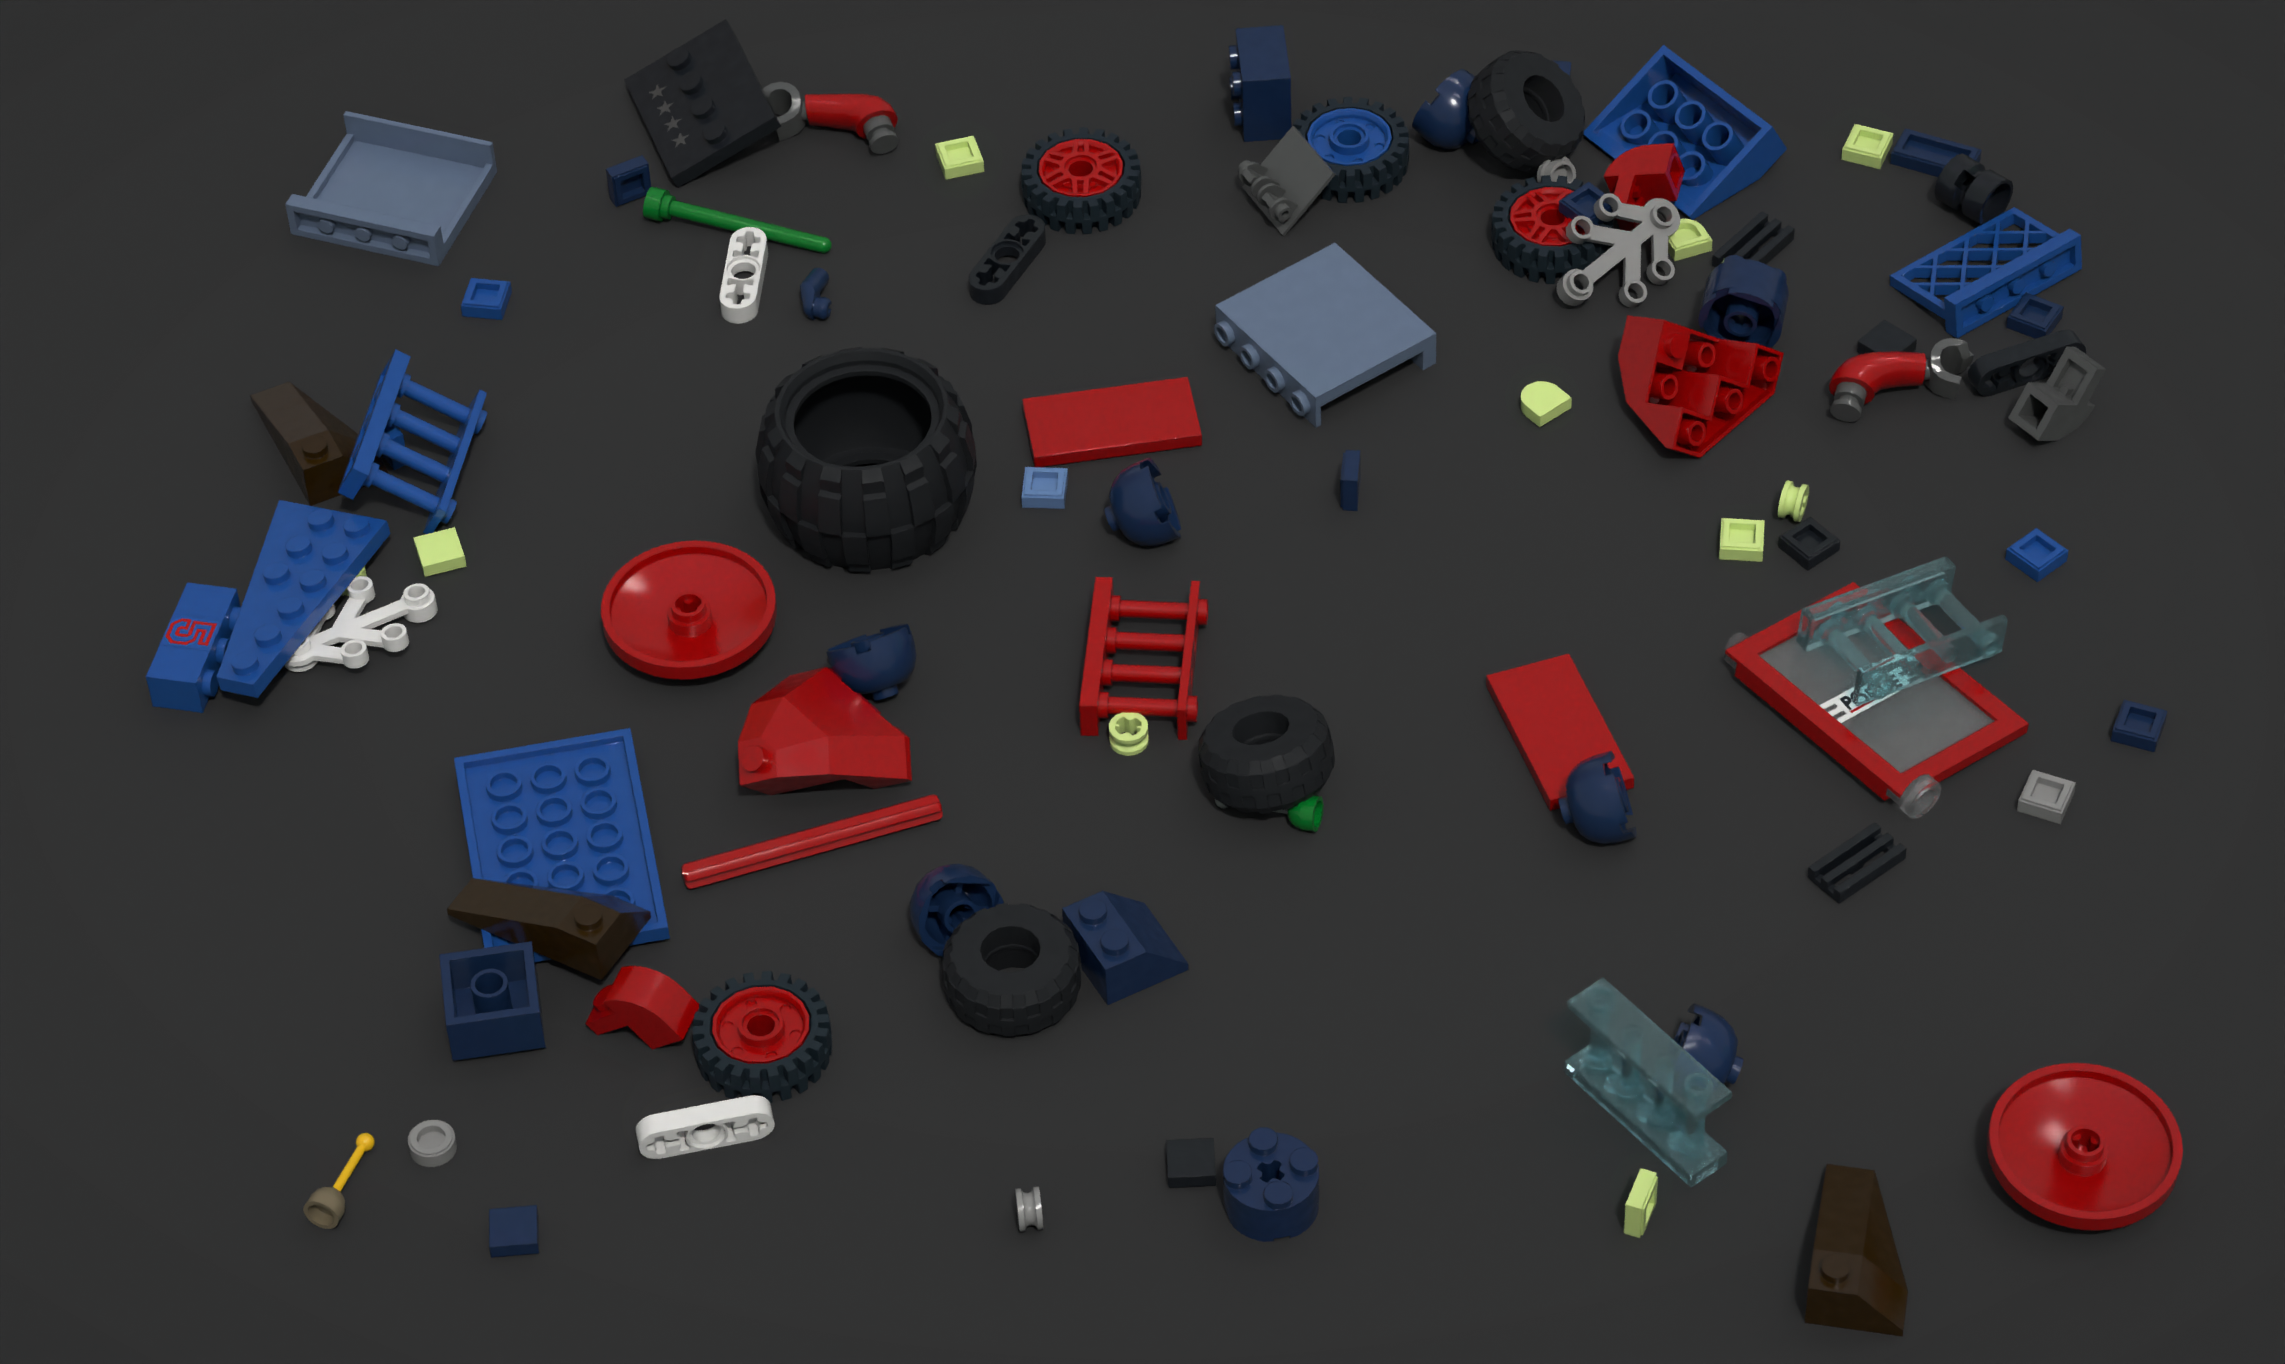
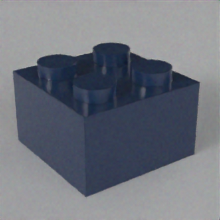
M1284 26L1235 29L1236 45H1229L1228 47L1230 70L1236 69V72H1232V76H1229L1231 100L1238 99L1239 101L1233 102L1234 126H1242L1244 142L1282 139L1292 127L1291 75Z
M532 941L439 954L446 1028L453 1061L546 1048L538 974Z

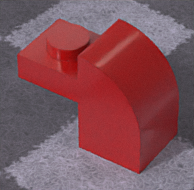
M1674 143L1649 144L1635 147L1618 156L1607 168L1604 178L1610 193L1616 195L1621 203L1644 206L1654 198L1677 201L1685 170ZM1616 218L1620 230L1632 231L1639 225V223Z
M625 966L621 967L612 985L604 987L597 993L593 1000L594 1007L585 1024L596 1035L629 1026L651 1049H655L684 1039L693 1021L695 1012L699 1009V1003L682 986L667 975L647 967Z

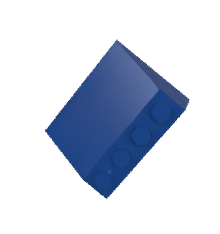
M1665 45L1652 56L1583 131V136L1614 160L1624 152L1638 146L1674 143L1685 173L1677 201L1670 202L1691 220L1759 180L1787 150V147L1770 124Z

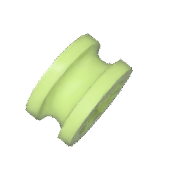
M1787 480L1785 482L1779 500V518L1791 515L1793 521L1800 522L1802 520L1808 501L1809 485L1802 484L1801 487H1795L1793 481Z
M1122 712L1116 714L1110 720L1109 741L1113 751L1121 755L1131 756L1139 754L1147 748L1149 744L1148 721L1144 716L1139 713Z

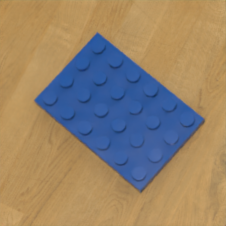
M631 728L454 758L473 878L612 895L646 909L651 913L650 920L629 946L670 939ZM481 929L484 948L515 944ZM534 952L535 962L551 960Z

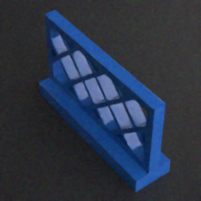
M2013 207L1889 275L1890 286L1945 319L1946 332L1955 338H1959L2015 307L2026 292L2036 295L2081 270V235L2070 228L2059 234ZM2013 224L2024 229V231L2002 230ZM2023 243V248H1999V245ZM2029 243H2042L2035 248H2029ZM1976 244H1994L1993 248H1971ZM2012 260L2004 265H1998V261ZM1945 261H1962V265L1940 264ZM1968 261H1992V265H1968ZM1914 278H1931V282L1913 283L1911 280ZM1937 278H1961L1960 282H1937ZM1967 278H1979L1974 282H1966ZM1935 295H1948L1944 298V302L1935 297Z

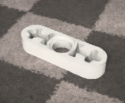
M755 227L741 228L735 231L730 238L719 299L722 317L731 323L740 324L748 322L758 313L768 259L766 234ZM751 246L750 255H744L747 247ZM743 271L754 273L750 278L739 279L734 277L735 274ZM737 294L744 295L741 304H737Z
M750 1095L652 1114L640 1120L635 1131L640 1153L650 1159H662L759 1140L773 1131L775 1122L769 1100L762 1096ZM715 1124L714 1127L706 1130H694L702 1125Z

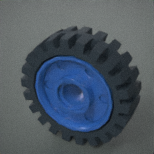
M1343 97V103L1338 104L1336 98L1328 99L1327 107H1324L1319 102L1313 105L1312 112L1306 109L1301 113V119L1297 118L1293 123V126L1297 128L1336 174L1322 190V199L1331 201L1334 195L1338 196V203H1347L1348 197H1354L1355 203L1364 202V195H1368L1371 200L1380 197V190L1388 194L1393 190V184L1398 186L1402 182L1403 176H1406L1409 164L1408 129L1402 117H1396L1395 110L1390 107L1384 110L1383 103L1375 101L1372 106H1369V99L1361 97L1358 103H1352V97Z

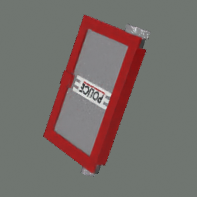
M1854 582L1751 637H1748L1743 632H1737L1728 640L1725 646L1724 660L1736 669L1735 677L1884 801L1891 798L1896 802L1900 810L1911 819L1922 817L1935 805L1942 790L1939 782L2021 737L2028 730L2029 723Z

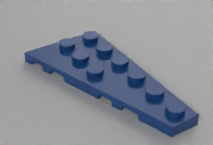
M283 500L278 501L217 674V680L222 691L255 698L260 696L391 534L387 520Z

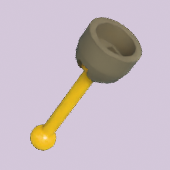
M362 1133L357 1137V1147L333 1187L318 1188L310 1195L303 1211L307 1219L314 1225L324 1229H332L338 1225L346 1209L345 1199L341 1190L363 1154L374 1147L375 1140L371 1134Z

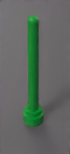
M652 186L649 188L644 200L643 216L647 219L662 222L664 219L670 220L673 216L734 232L745 227H755L766 234L767 240L819 253H827L832 247V243L827 237L676 201V197L670 195L669 190Z

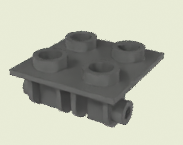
M1295 126L1289 129L1261 164L1246 160L1238 167V178L1244 183L1242 188L1283 236L1288 233L1336 175Z

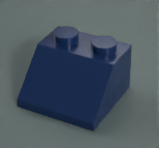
M1101 891L1062 908L1063 923L1067 924L1072 930L1074 938L1078 942L1082 970L1107 1006L1189 970V964L1143 902Z

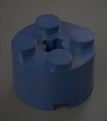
M1730 255L1724 258L1722 264L1714 268L1707 278L1698 319L1700 328L1702 329L1703 327L1708 335L1719 339L1757 343L1769 348L1773 347L1782 333L1789 297L1786 274L1778 268H1772L1759 261L1744 259L1738 255Z
M1267 1127L1253 1130L1249 1137L1237 1143L1228 1153L1223 1165L1224 1206L1232 1226L1246 1237L1263 1242H1270L1276 1238L1287 1236L1292 1238L1305 1232L1313 1224L1319 1211V1165L1316 1152L1298 1138L1275 1132Z

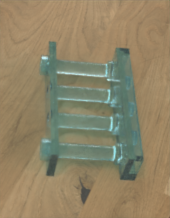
M1947 556L1803 608L1796 642L1805 652L1824 645H1830L1857 673L1852 702L1856 706H1860L1984 658H1991L2002 652L2008 619L2002 614L1980 623L1951 593L1956 566ZM1932 605H1939L1962 630L1944 636L1919 610ZM1903 618L1926 643L1908 650L1883 623ZM1866 631L1890 657L1871 663L1847 637Z
M1601 978L1568 1000L1567 1007L1590 1027V1044L1565 1060L1564 1073L1691 1188L1727 1164L1728 1152L1705 1132L1706 1115L1730 1100L1732 1092L1606 979Z

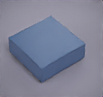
M1025 467L1021 497L1022 508L1065 509L1068 468Z

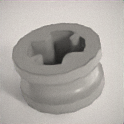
M1039 1186L1033 1187L1029 1193L1023 1192L1021 1188L1015 1189L1019 1231H1026V1228L1030 1225L1036 1226L1037 1230L1044 1229Z

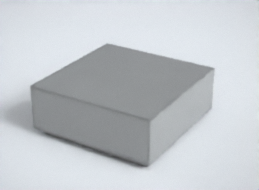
M2032 770L2018 800L2017 811L2061 824L2074 795L2076 782Z

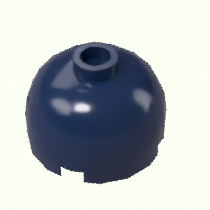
M1464 69L1454 72L1435 89L1439 95L1430 104L1425 100L1414 117L1412 128L1425 141L1445 150L1460 148L1468 142L1472 145L1479 142L1475 136L1473 126L1470 125L1468 117L1469 108L1467 107L1468 91L1475 77L1473 74Z
M1150 458L1130 465L1116 476L1109 491L1111 505L1105 507L1104 510L1108 523L1114 532L1121 529L1129 541L1139 546L1154 547L1181 538V534L1178 532V530H1181V524L1168 487L1163 488L1161 483L1156 482L1154 479L1162 474L1155 462Z
M908 624L880 629V633L869 636L864 634L835 645L826 651L832 670L842 678V681L854 692L860 694L872 693L874 701L899 693L897 685L909 678L915 668L917 656L914 639Z
M1612 751L1594 755L1579 762L1570 771L1566 780V797L1559 798V806L1565 824L1574 823L1580 835L1591 842L1600 844L1620 843L1634 839L1637 835L1636 827L1626 829L1625 823H1628L1626 815H1633L1619 766L1611 769L1608 763L1612 762L1615 758Z
M963 864L944 865L926 873L916 884L910 900V919L920 940L935 954L943 956L946 941L949 940L953 930L961 922L979 910L995 907L997 904H1003L1004 901L994 883L974 867Z
M1693 1003L1687 1012L1694 1014L1695 1017L1690 1025L1684 1022L1680 1023L1663 1066V1070H1672L1669 1084L1659 1082L1658 1088L1660 1092L1678 1099L1702 1101L1716 1095L1725 1082L1733 1085L1739 1076L1744 1059L1736 1056L1738 1039L1729 1022L1716 1012Z

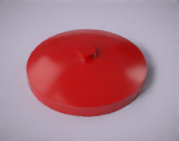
M695 540L673 542L652 548L623 565L606 586L601 602V617L606 640L621 660L649 675L683 680L717 675L735 668L751 658L762 648L773 631L777 617V605L772 580L764 567L756 559L729 545Z
M2063 1063L2046 1066L2032 1071L2015 1081L1997 1101L1992 1112L1987 1135L1989 1162L2004 1190L2019 1205L2032 1214L2051 1223L2080 1230L2120 1228L2140 1221L2152 1214L2166 1201L2174 1189L2183 1156L2182 1137L2176 1119L2168 1106L2154 1091L2123 1072L2088 1063Z

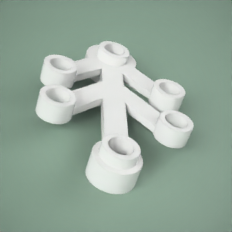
M365 576L355 577L347 587L349 599L332 628L319 633L325 620L330 619L335 614L334 604L286 662L285 667L293 672H303L313 668L318 661L344 664L348 668H360L369 661L367 646L382 647L390 652H398L405 649L409 644L407 629L403 624L392 623L385 626L382 630H373L372 628L402 616L414 623H422L432 619L438 611L434 592L425 584H412L404 590L400 600L360 616L365 605L374 599L375 591L370 578ZM338 642H344L341 648L331 646Z

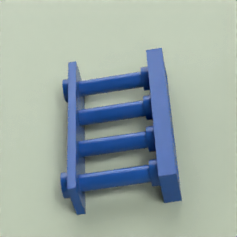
M395 349L380 373L337 493L353 500L362 485L368 488L371 485L376 486L429 511L430 513L423 533L429 534L434 532L440 522L447 524L455 510L457 501L451 498L473 433L476 435L479 433L486 419L487 411L482 410L487 392L479 389L470 405L466 407L410 380L411 375L405 372L411 356ZM404 395L461 422L457 435L455 436L400 410L401 405L395 403L396 397L401 398ZM392 425H395L450 451L446 466L390 440V434L384 432L386 426L390 428ZM381 455H384L440 481L436 496L380 470V465L374 462L375 456L380 458Z

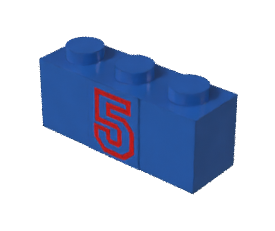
M186 583L146 675L154 707L203 713L210 696L216 695L219 686L217 674L241 609L237 589Z

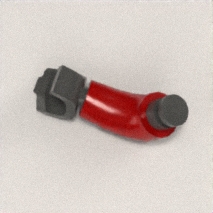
M787 82L771 83L763 89L775 114L780 115L777 118L782 127L776 129L779 141L798 134L807 124L808 120L810 126L857 132L860 137L869 141L872 152L876 154L888 153L895 149L899 143V139L894 132L898 122L897 114L891 104L881 97L850 93L805 94V100L802 101L797 88Z
M1946 338L1934 345L1929 359H1926L1925 353L1899 351L1872 352L1851 357L1836 369L1830 379L1829 390L1834 396L1830 409L1831 414L1841 421L1855 422L1860 419L1864 404L1871 402L1878 391L1895 387L1921 386L1923 382L1933 393L1955 400L1962 378L1957 376V374L1966 371L1967 367L1971 365L1974 355L1969 351L1967 342L1958 338Z

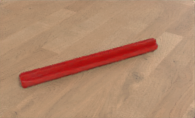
M935 794L916 798L684 863L681 866L682 878L687 889L692 890L938 821L943 817L942 806Z

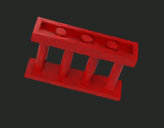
M1095 577L1079 703L1081 736H1099L1101 718L1108 719L1109 714L1125 712L1139 713L1142 716L1177 717L1178 740H1187L1189 722H1197L1198 696H1192L1199 625H1207L1209 604L1208 599H1201L1200 581H1191L1189 603L1122 600L1120 595H1114L1113 577ZM1121 617L1187 620L1185 635L1118 632L1117 627H1112L1113 621L1120 622ZM1117 649L1183 652L1182 667L1114 664L1113 659H1108L1109 653L1116 654ZM1113 682L1180 684L1178 699L1110 697V693L1104 692L1105 686H1112Z

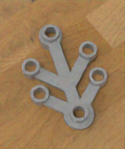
M1607 193L1602 195L1594 204V213L1597 218L1605 222L1617 218L1639 223V225L1632 231H1625L1593 225L1592 221L1586 216H1577L1567 225L1566 235L1573 243L1592 242L1612 246L1584 270L1572 269L1559 279L1556 287L1557 294L1568 305L1577 306L1588 299L1593 292V283L1621 260H1623V286L1619 290V299L1623 305L1629 308L1637 307L1647 297V289L1640 281L1641 244L1650 237L1652 262L1646 270L1648 279L1653 284L1663 285L1674 276L1675 267L1668 259V237L1672 236L1680 226V215L1677 208L1670 201L1663 198H1654L1644 206L1621 203L1616 195ZM1603 202L1608 203L1612 207V213L1604 209ZM1657 212L1664 217L1666 222H1663L1658 218ZM1575 225H1580L1584 229L1585 235L1579 234L1575 229ZM1656 266L1663 268L1665 276L1658 274ZM1574 279L1582 285L1583 290L1575 286ZM1628 288L1636 291L1637 299L1629 295Z

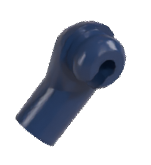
M822 268L812 269L800 284L803 311L812 320H815V318L825 320L830 316L832 310L829 309V305L832 304L831 300L827 297H820L821 290L829 281L828 273Z

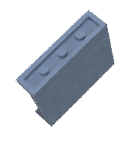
M345 111L343 116L347 134L307 196L291 194L285 204L291 234L440 266L497 173L493 142Z
M1336 243L1215 305L1216 324L1214 325V332L1218 341L1223 346H1228L1233 350L1248 369H1253L1265 380L1271 391L1274 393L1278 392L1290 403L1297 415L1304 416L1315 428L1321 426V406L1408 359H1411L1422 370L1436 364V332Z

